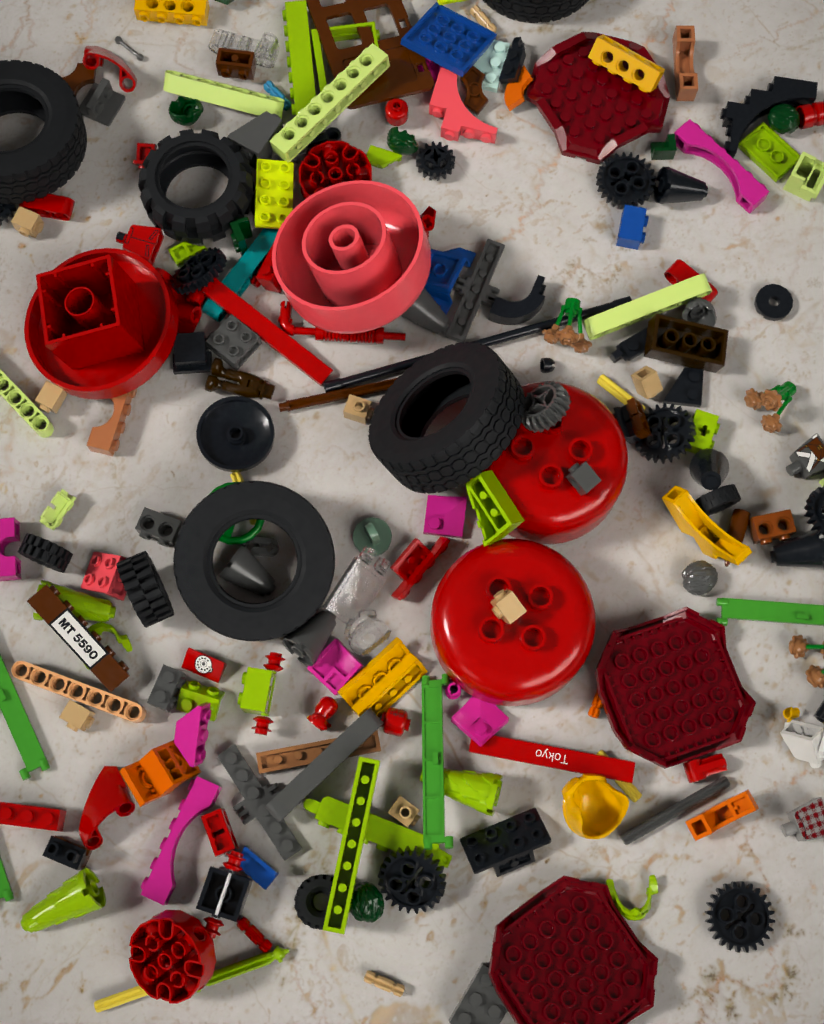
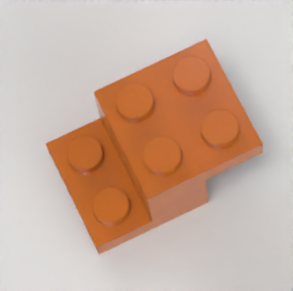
M174 740L152 749L139 761L125 766L119 771L140 807L170 794L180 784L201 773L198 766H189L175 745Z

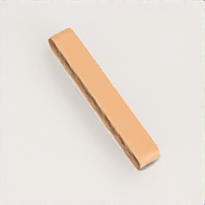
M17 661L12 666V675L23 682L133 723H140L146 717L144 707L133 701L25 661ZM26 666V674L20 676V669ZM45 673V680L42 683H39V675ZM63 680L64 687L60 690H57V683ZM79 687H82V688H83V693H82V695L79 696V697H76V696H75V691H76V689L79 688ZM97 694H101V702L94 704V697ZM120 701L121 707L119 710L113 711V703ZM134 708H139L140 713L138 717L132 718L131 711Z

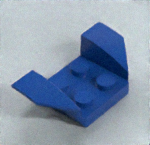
M463 248L444 252L431 249V268L425 288L446 315L453 303L450 292L463 266L471 267L477 254Z

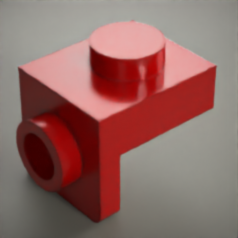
M137 143L136 160H133V164L137 165L138 169H145L143 162L151 149L157 151L156 144Z

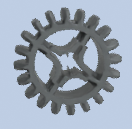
M554 381L550 383L545 382L544 385L539 384L537 388H533L525 397V411L521 419L523 426L534 433L537 431L541 433L544 429L549 430L551 426H555L558 421H561L563 416L567 415L566 411L570 409L569 393L562 385Z

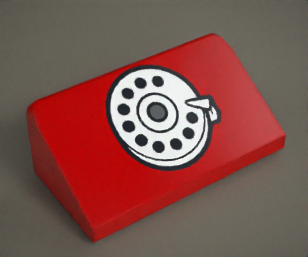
M188 648L181 668L219 683L227 664Z

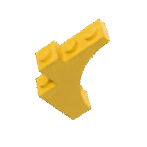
M675 485L662 497L663 502L681 532L694 537L703 554L714 559L720 557L739 565L752 553L749 546L739 542L714 523L694 501L688 490Z

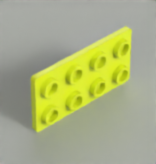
M257 159L254 194V226L256 228L279 229L293 210V162Z

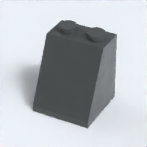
M266 111L230 133L227 138L239 147V151L245 154L250 166L256 169L257 159L271 160L275 155L269 141L274 134L283 128V122L277 114H271Z

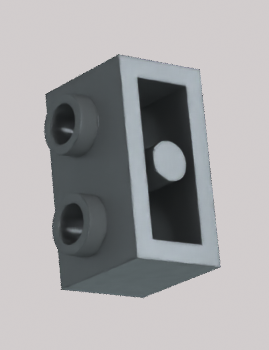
M163 664L147 703L170 713L177 703L179 690H181V687L186 682V675L182 671Z

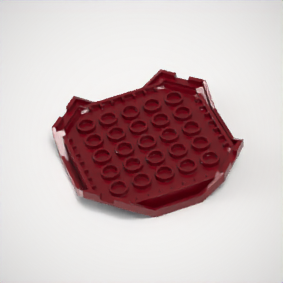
M581 32L551 47L535 63L531 75L533 81L528 86L525 99L536 105L554 132L563 156L571 158L577 156L585 158L587 162L600 164L616 149L647 133H661L670 94L664 75H662L656 89L646 93L641 91L636 84L625 82L620 75L609 73L606 67L595 65L588 56L597 37L602 34ZM606 35L655 63L644 46ZM608 52V59L613 60L612 53ZM623 61V67L628 69V63ZM639 69V76L644 78V72Z
M688 607L628 628L613 630L595 669L597 691L613 733L626 750L664 769L741 742L748 718L752 715L756 705L754 699L742 687L727 651L725 626L712 619L708 620L700 616V613Z
M562 876L527 900L495 926L488 974L497 995L516 1024H627L654 1007V979L657 975L658 958L638 940L614 905L608 885Z

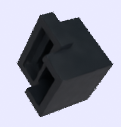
M205 332L177 333L173 354L174 375L211 372L212 353L211 351L209 352Z

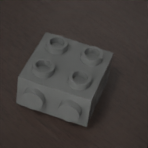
M232 314L228 318H224L219 328L215 332L212 331L206 340L208 348L236 371L262 344L260 336Z

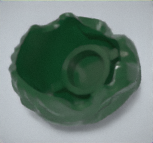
M179 96L176 101H171L168 111L175 123L182 126H190L201 116L203 106L198 99L193 100L192 98Z
M788 104L774 106L767 118L772 130L780 134L788 132L791 134L795 132L800 124L799 112Z
M392 127L389 130V133H387V144L393 152L404 155H411L417 152L418 143L415 141L414 135H409L406 130L399 132L398 127Z
M367 881L359 882L354 887L350 912L357 921L375 922L382 916L384 911L383 896L372 883Z

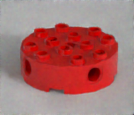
M326 141L314 146L299 167V184L304 200L315 192L334 184L358 180L372 181V167L366 154L344 141Z
M165 910L139 925L131 936L129 944L131 946L130 969L138 985L150 997L178 1004L191 998L198 990L204 988L212 978L216 964L214 941L198 918L181 910Z

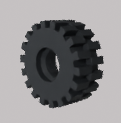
M30 533L26 534L18 550V553L24 557L62 573L65 572L73 556L65 548Z
M325 874L311 876L303 881L297 889L294 907L298 918L310 928L323 930L327 909H316L313 899L319 893H324L330 897L334 878Z

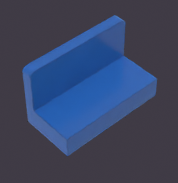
M245 846L242 853L246 861H241L240 864L243 868L242 871L267 890L279 872L252 849Z

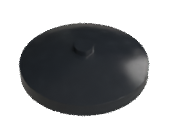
M231 396L214 402L204 411L197 425L196 438L202 455L211 465L227 472H243L256 467L266 459L274 444L275 430L268 411L261 404L247 397Z

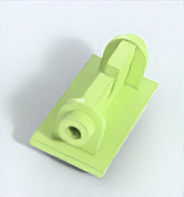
M63 489L60 492L58 491L50 502L56 507L52 509L50 506H47L40 516L39 522L45 525V527L55 530L62 523L67 511L72 509L76 497L69 495Z

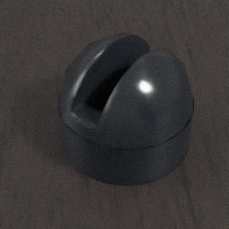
M541 358V372H552L555 369L552 364H555L554 360L551 358Z

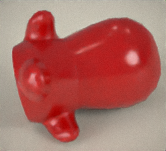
M330 696L323 697L316 705L315 712L309 715L307 719L321 731L327 730L331 727L328 719L337 712L338 703Z

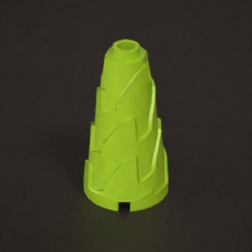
M41 580V584H39L37 591H39L44 585L48 584L50 587L53 583L46 580ZM53 584L61 593L59 595L60 599L63 602L67 600L75 608L72 612L77 617L81 615L86 621L106 622L110 618L115 617L116 607L109 600L93 597L65 586ZM33 613L34 620H44L38 613Z
M444 768V795L479 812L493 816L495 810L492 809L493 806H497L502 786V781L500 780L503 778V775ZM423 770L420 776L421 782H423Z
M85 868L63 882L62 886L46 895L45 899L23 915L21 920L22 928L31 933L103 908L106 904V896L103 886L98 889L96 883L100 882V880L91 869Z

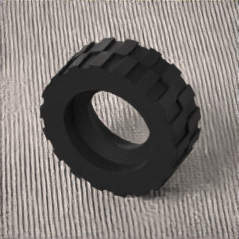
M729 484L702 495L695 502L707 516H710L735 505L741 500L735 484Z

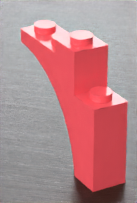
M440 68L429 104V114L437 118H444L441 126V137L449 141H458L461 135L468 139L473 138L484 143L495 144L498 128L480 121L468 111L458 93V75L448 69Z

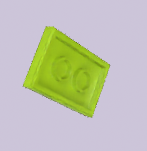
M764 122L758 125L738 144V148L775 182L790 171L800 157L790 145Z

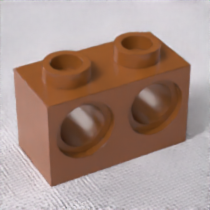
M790 509L754 516L748 523L753 544L767 545L776 539H779L780 542L787 541L797 532ZM778 523H782L786 530H781ZM759 527L765 528L767 534H762Z

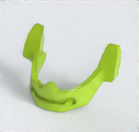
M99 622L88 628L91 632L95 630L99 635L103 631L114 634L118 643H121L127 652L132 651L128 636L126 634L119 635L112 625Z
M650 875L649 888H646L647 901L641 909L636 907L630 910L625 908L618 899L613 880L607 879L605 883L608 885L616 908L627 920L636 921L643 919L651 909L652 895L658 893L656 876Z

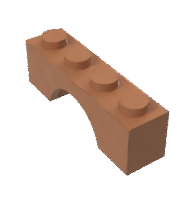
M676 26L672 38L676 101H694L698 91V75L694 72L693 67L694 26Z
M137 388L124 395L109 398L114 403L113 415L104 425L92 427L87 442V447L90 451L113 457L114 452L119 448V437L125 430V419L131 412L130 403L132 398L136 396Z

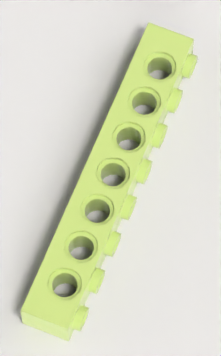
M373 43L368 48H365L355 60L350 62L345 70L338 73L330 84H327L317 96L313 97L305 108L301 109L291 121H288L278 133L273 135L269 141L273 152L287 163L291 162L390 67L388 55Z

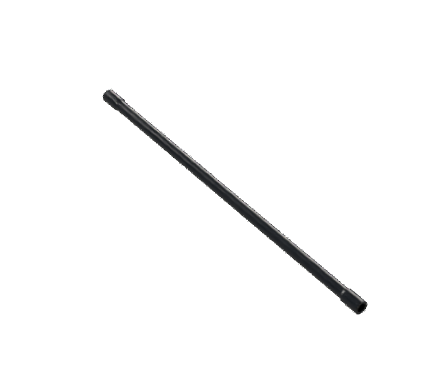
M630 296L610 303L582 310V320L630 302L632 299ZM563 316L559 326L568 323V316ZM577 316L573 317L572 323L577 322ZM558 317L472 342L481 343L489 347L542 332L544 329H551ZM426 355L348 377L323 382L325 392L340 390L344 387L407 370Z

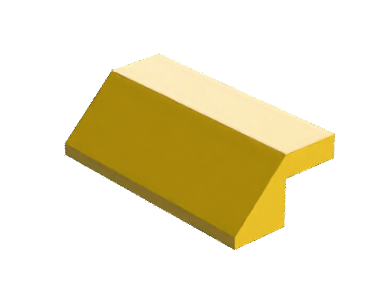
M396 637L337 692L359 717L369 708L380 717L383 711L391 707L428 671L419 659L410 653L403 642Z

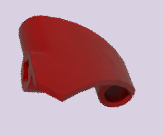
M156 267L155 269L168 283L176 299L179 317L178 332H194L202 315L201 307L207 297L202 293L204 287H202L201 291L197 289L194 294L192 292L188 295L178 294L171 286L170 280L173 279L167 271Z
M104 766L84 806L79 825V835L87 850H95L102 845L103 838L98 826L108 815L116 810L119 816L125 817L130 815L135 809V804L117 766Z

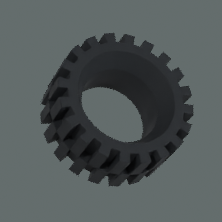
M146 551L116 564L128 598L145 628L174 616L169 596Z

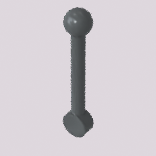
M120 36L115 38L116 44L124 46L137 57V60H143V55L138 54L124 43Z

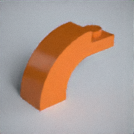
M748 789L704 810L687 820L686 824L695 841L712 834L721 827L758 810L759 807Z

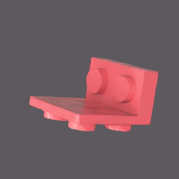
M93 552L81 584V589L103 593L117 600L124 601L127 592L120 579L116 564L126 558L119 555Z

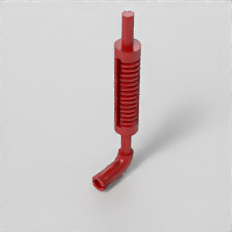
M282 301L280 304L278 322L281 329L291 336H294V334L315 335V340L319 341L324 339L325 341H331L332 339V341L336 340V342L338 340L340 342L342 340L343 342H349L350 340V342L354 341V343L356 341L358 343L360 341L361 343L363 341L367 343L368 341V343L371 342L372 344L374 342L376 344H383L384 340L405 341L406 333L384 332V327L354 334L333 333L317 327H295L292 324L293 319H291L292 305L289 301H287V307L285 306V301Z

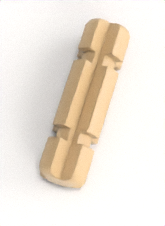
M474 5L470 9V14L476 18V21L481 26L496 33L497 27L491 23V20L481 11L478 5Z
M370 970L366 972L364 977L366 983H373L375 987L389 993L393 992L398 997L403 995L404 985L400 983L395 984L393 980L381 975L377 976L375 972Z

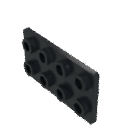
M536 808L460 838L461 845L474 874L493 867L497 877L535 862L533 850L552 842Z

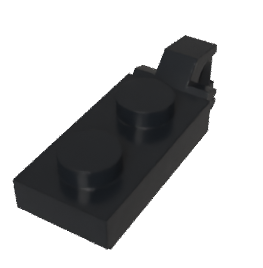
M515 37L512 42V48L508 49L499 77L501 84L514 83L519 80L526 57L525 43H523L521 37Z
M647 328L616 346L617 350L611 353L610 356L613 363L622 358L625 361H630L644 353Z

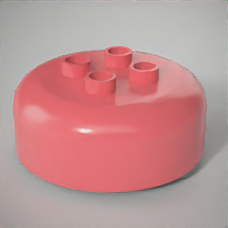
M358 180L331 185L315 192L298 204L286 217L277 232L272 250V264L275 276L288 301L303 319L311 325L328 332L354 334L380 328L397 319L414 304L428 281L431 268V249L419 212L405 194L394 187L380 182Z

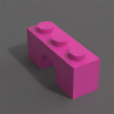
M14 517L0 519V581L21 579V560L16 556H5L6 546L11 542L20 541V522Z

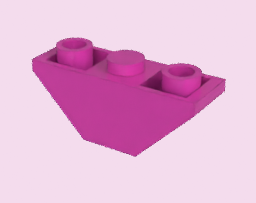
M208 702L198 705L176 722L174 743L190 767L203 763L206 757L204 749L209 734L207 730L208 721L211 717L210 703Z

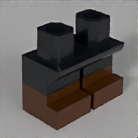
M634 397L627 400L626 405L613 408L615 412L613 415L618 421L627 442L632 444L651 435L643 406Z
M51 835L42 856L75 870H83L93 850H87L81 845L73 844L69 840Z

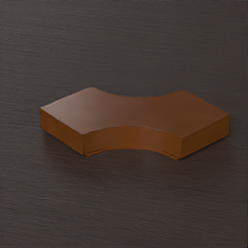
M77 63L76 69L70 75L62 78L68 83L76 96L83 86L95 83L96 69L90 70L83 63Z
M472 66L460 78V81L467 90L463 104L478 116L489 101L482 92L485 74Z

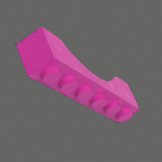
M689 119L674 132L676 146L683 153L702 157L715 164L724 172L733 186L736 202L749 214L766 199L769 193L766 186L759 183L751 172L746 171L736 159H733L697 123Z
M198 776L196 779L191 780L187 789L190 792L186 799H182L178 807L180 813L177 818H173L169 826L171 832L168 838L165 837L161 842L159 848L161 853L151 863L150 869H152L149 878L145 877L142 882L141 889L143 890L141 895L162 905L168 904L176 887L174 858L179 840L185 829L197 816L214 806L222 787Z

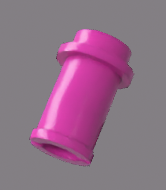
M453 682L446 687L445 694L449 699L454 700L460 697L461 688L459 684L456 685ZM455 688L457 692L452 694L450 689Z

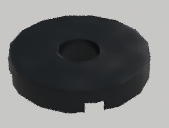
M770 284L759 290L755 297L754 305L756 311L764 316L763 318L778 321L789 314L793 307V299L791 293L783 286ZM775 299L778 302V306H772L769 300Z

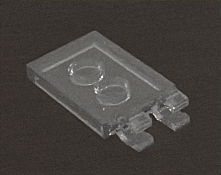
M366 546L359 556L353 558L323 605L325 610L353 629L357 627L385 583L386 578L383 576L391 564L387 559L379 557L374 567L370 565L377 552Z

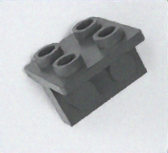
M102 78L99 84L94 83L79 108L83 116L110 126L126 98L124 95L113 91L110 81Z

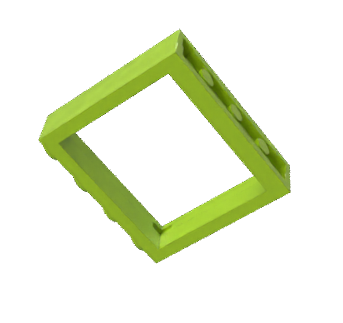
M374 21L329 27L334 41L337 42L359 39L357 27L370 26L374 44L379 48L380 32L379 29L376 30ZM311 29L318 84L321 92L327 85L321 42L317 29Z

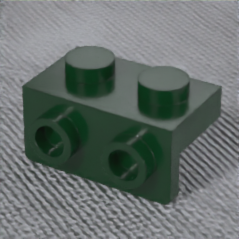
M248 217L237 218L230 223L233 233L230 234L236 253L240 252L241 257L247 251L245 240L253 237Z

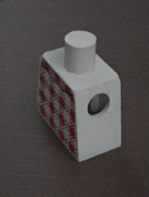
M822 797L811 799L788 812L787 815L790 822L781 825V830L785 837L795 834L798 841L824 838V802Z

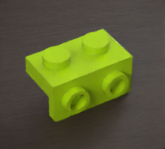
M186 681L181 687L176 710L189 713L198 705L208 702L210 703L211 710L210 720L215 721L225 692L220 691L216 687L201 685L197 681Z

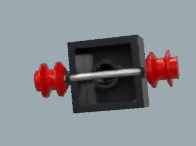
M233 850L230 854L226 853L229 857L228 862H223L225 868L230 870L226 871L210 866L196 909L212 914V917L209 916L203 920L207 923L205 928L213 939H215L216 935L221 936L218 928L224 926V924L219 920L220 917L234 922L240 920L253 879L233 872L243 870L240 864L241 861H246L243 858V853Z

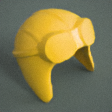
M595 773L583 774L581 777H575L568 781L562 789V808L565 821L575 834L586 839H603L608 836L622 822L629 807V798L607 783L604 775Z

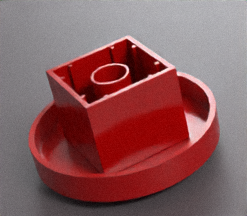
M115 248L94 249L67 259L51 271L36 275L37 289L29 303L25 318L24 334L26 347L37 369L54 385L64 389L66 393L79 398L94 400L124 395L148 381L168 358L178 330L179 317L176 299L164 278L155 267L141 256Z

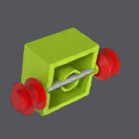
M275 652L265 655L269 659L268 663L263 665L267 670L248 667L247 672L243 673L242 684H244L243 692L239 693L238 704L245 713L262 715L253 718L257 723L251 729L255 730V734L267 736V732H272L268 727L269 724L273 723L271 718H269V712L276 680L275 674L284 669L280 666V663L285 661L282 658V654Z

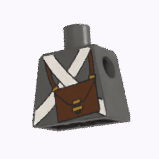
M818 433L792 453L789 457L792 463L786 466L787 473L790 476L800 473L803 479L824 473V442Z

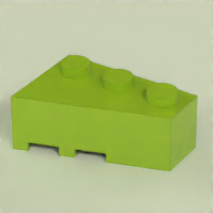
M492 470L482 472L465 484L472 509H475L478 517V528L481 527L484 547L503 539L525 521Z

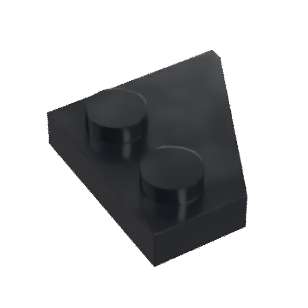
M685 367L665 397L663 404L700 408L704 369Z

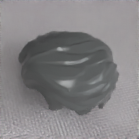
M695 298L690 300L682 312V318L686 321L712 327L716 324L715 309L711 302L705 299Z
M704 560L689 564L682 571L683 587L693 595H703L710 592L717 583L718 573L716 568Z

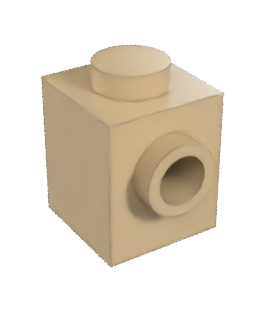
M20 206L11 220L14 228L25 237L31 236L36 238L44 227V222L39 214Z
M644 366L631 375L637 394L646 399L655 397L657 393L663 390L657 371L648 366Z
M46 381L35 401L42 411L48 414L50 411L57 414L68 394L64 389Z
M349 394L343 410L344 418L365 425L368 419L371 420L374 412L370 400Z
M500 590L493 596L495 599L490 602L494 607L492 611L498 619L502 618L508 624H512L527 612L511 590Z
M69 700L59 718L68 722L66 726L77 732L78 729L85 731L86 728L89 729L95 720L93 718L95 713Z
M400 795L387 812L407 828L410 825L414 827L421 817L418 815L420 810Z

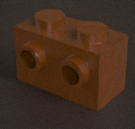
M218 48L216 58L218 76L254 80L257 65L254 52Z

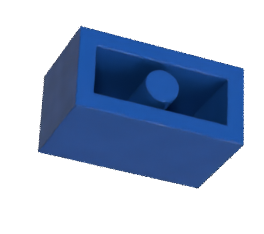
M625 204L616 246L638 250L640 243H644L646 233L643 232V227H647L649 216H646L647 208Z

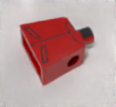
M131 225L128 234L119 231L116 236V242L123 244V250L141 256L152 266L164 239L161 228Z

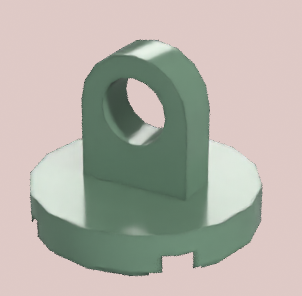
M370 517L363 519L354 529V545L360 553L367 556L376 557L382 555L388 550L392 541L390 527L379 518Z

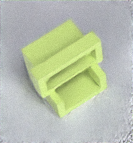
M802 152L783 190L806 201H810L811 198L816 199L824 184V162L806 152Z

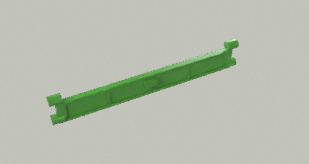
M733 598L716 599V605L721 606V618L717 617L716 622L727 626L728 619L824 626V605Z
M0 654V709L25 763L26 768L19 771L24 781L31 777L29 772L40 767L42 771H45L50 766Z
M442 674V679L430 680L428 675L422 676L423 843L425 850H431L432 844L445 843L446 849L453 848V837H445L442 686L450 684V677L447 674Z

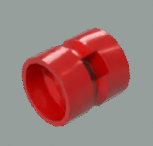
M824 101L815 102L812 105H799L796 110L800 114L799 128L801 130L811 128L813 125H824Z

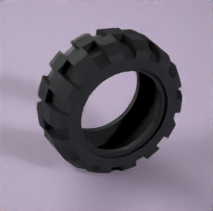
M193 129L179 131L180 136L171 138L168 135L158 142L157 151L151 149L143 162L145 169H141L139 173L138 187L141 192L140 198L149 219L156 228H161L166 236L177 241H181L184 237L187 238L188 243L203 244V239L212 238L213 242L225 238V232L231 229L230 223L237 218H244V214H248L251 211L254 201L253 191L255 187L253 176L245 154L240 152L239 147L230 139L224 136L220 140L218 133L202 129L201 133H194ZM192 167H211L220 171L229 179L223 194L216 201L204 207H181L166 197L171 181L179 173Z

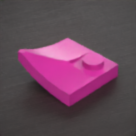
M428 495L423 534L462 539L467 496Z
M336 638L320 653L316 663L308 666L307 669L334 695H338L337 691L354 677L363 664Z
M472 696L451 717V722L481 747L509 722V717L495 704Z

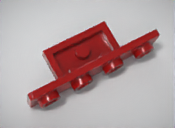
M440 536L429 550L419 539L415 538L390 567L403 580L391 597L397 600L406 598L412 586L422 579V574L435 564V559L438 555L446 551L450 540Z

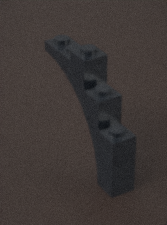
M774 76L772 83H768L767 91L751 89L749 95L745 96L744 103L728 101L720 114V119H723L722 127H726L725 136H728L724 149L734 159L739 140L744 132L758 119L769 114L774 106L788 104L795 108L804 104L812 105L816 100L818 82Z

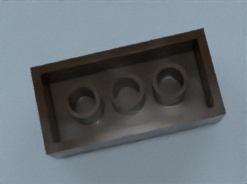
M655 314L648 321L644 357L716 373L725 366L729 330Z

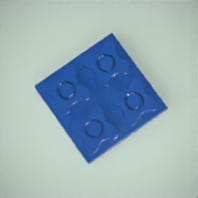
M436 2L403 36L401 45L463 77L489 48L491 43L496 40L497 34Z

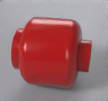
M394 98L386 104L385 118L390 125L401 126L407 122L408 105L404 100Z
M392 707L388 708L387 711H383L381 719L384 722L381 726L383 727V732L402 736L404 730H409L411 719L407 718V712Z

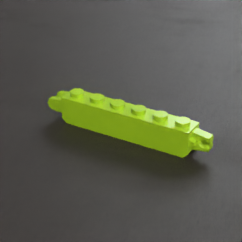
M329 796L322 798L321 802L310 798L303 802L305 810L316 814L315 819L319 820L318 825L328 829L332 825L338 828V833L343 834L349 804ZM370 813L364 839L365 844L368 845V842L371 841L377 844L375 848L384 852L390 849L395 851L396 854L399 847L405 852L406 846H409L411 851L417 846L418 852H422L424 849L423 834ZM432 844V849L426 850L425 855L428 856L433 853L432 860L439 859L438 866L448 868L452 856L441 850L439 844Z

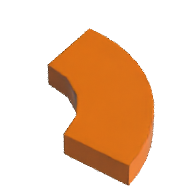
M522 66L518 82L508 83L506 86L504 98L509 111L525 102L524 91L528 84L533 81L525 66Z

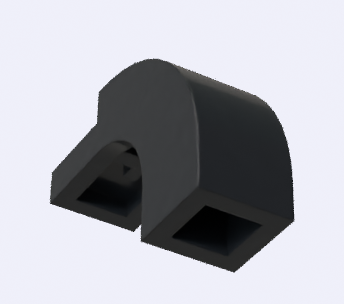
M538 275L531 293L521 301L512 302L496 296L489 312L488 320L502 325H517L532 319L544 304L545 277Z

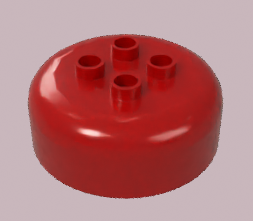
M545 382L521 385L525 397L533 388H537L539 384L544 385ZM561 382L555 383H559L566 389L571 401L569 404L570 409L566 411L567 415L563 416L561 421H558L555 426H551L549 430L544 429L541 433L539 431L535 433L529 431L521 423L515 437L510 441L506 450H503L502 455L496 461L494 460L492 465L486 470L481 471L492 470L525 520L508 535L516 539L530 540L540 544L568 542L587 534L597 527L616 503L622 492L628 471L626 440L612 412L599 399L587 391ZM586 461L602 481L587 494L580 495L567 480L566 476L570 473L568 469L577 462L581 464Z
M501 539L485 547L482 544L458 558L444 574L437 587L430 619L433 648L439 663L450 679L456 685L459 684L462 690L473 697L502 706L533 704L549 698L565 687L585 663L593 644L596 627L592 596L579 571L569 560L552 548L524 539ZM502 589L513 591L527 611L512 624L505 623L502 618L498 619L492 611L494 607L490 602L495 599L493 596Z

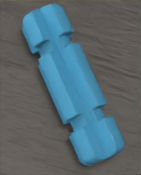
M267 81L263 85L264 90L270 93L271 96L285 100L283 110L287 111L291 108V101L285 98L286 96L277 87H274L275 85L272 81Z

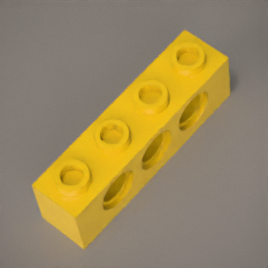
M135 0L134 5L137 20L176 23L179 25L207 26L210 10L208 0Z
M604 34L597 37L588 56L595 65L606 67L609 73L620 75L625 82L636 84L641 91L646 93L656 89L665 71L661 66ZM608 52L612 53L613 60L608 59ZM623 61L628 63V69L623 67ZM639 69L644 72V78L639 76Z

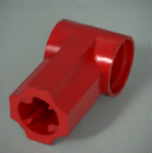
M722 753L683 763L689 783L727 770V763Z

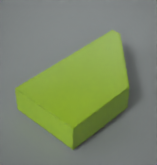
M370 145L366 155L371 166L380 169L387 167L395 161L399 162L402 160L401 154Z
M183 241L168 249L178 267L183 265L184 260H188L190 256H195L196 252L201 253L203 249L207 251V248L203 245L198 246Z

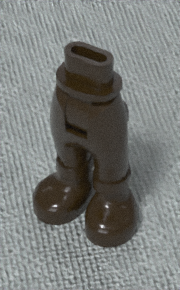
M215 357L211 367V375L208 376L205 391L213 392L221 389L222 392L237 396L271 400L275 385L268 384V381H264L260 377L248 372L235 371L230 368L226 369L223 367V361ZM218 378H225L226 380H232L238 382L239 384L231 383L225 380L222 381Z

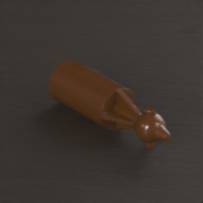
M743 509L733 510L727 533L743 543L751 513ZM723 559L725 567H728L731 562Z

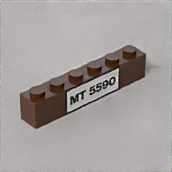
M48 584L44 585L27 602L102 684L112 692L130 676L127 672L129 667L122 660L118 662L113 657L116 653L109 645L106 647L102 645L100 635L95 630L91 632L86 627L88 622L81 615L77 617L72 612L75 608L67 600L63 602L60 599L59 595L61 593L53 584L50 587Z

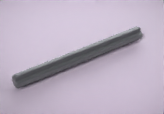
M725 776L721 777L621 834L623 843L625 845L632 843L730 786L729 780Z

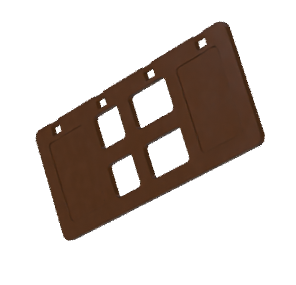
M306 0L334 79L365 48H368L372 43L374 44V38L370 26L357 27L362 44L338 49L327 20L350 15L354 24L368 22L365 11L388 7L399 33V36L378 40L379 48L389 57L390 67L357 97L347 109H357L433 89L434 80L427 67L425 58L401 45V39L412 28L402 0H345L346 2L326 7L321 6L319 0ZM405 21L407 27L401 28L399 22ZM422 65L424 71L419 72L417 66Z

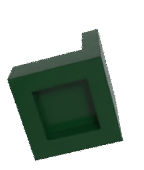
M668 134L665 142H651V160L674 159L677 151L675 134Z

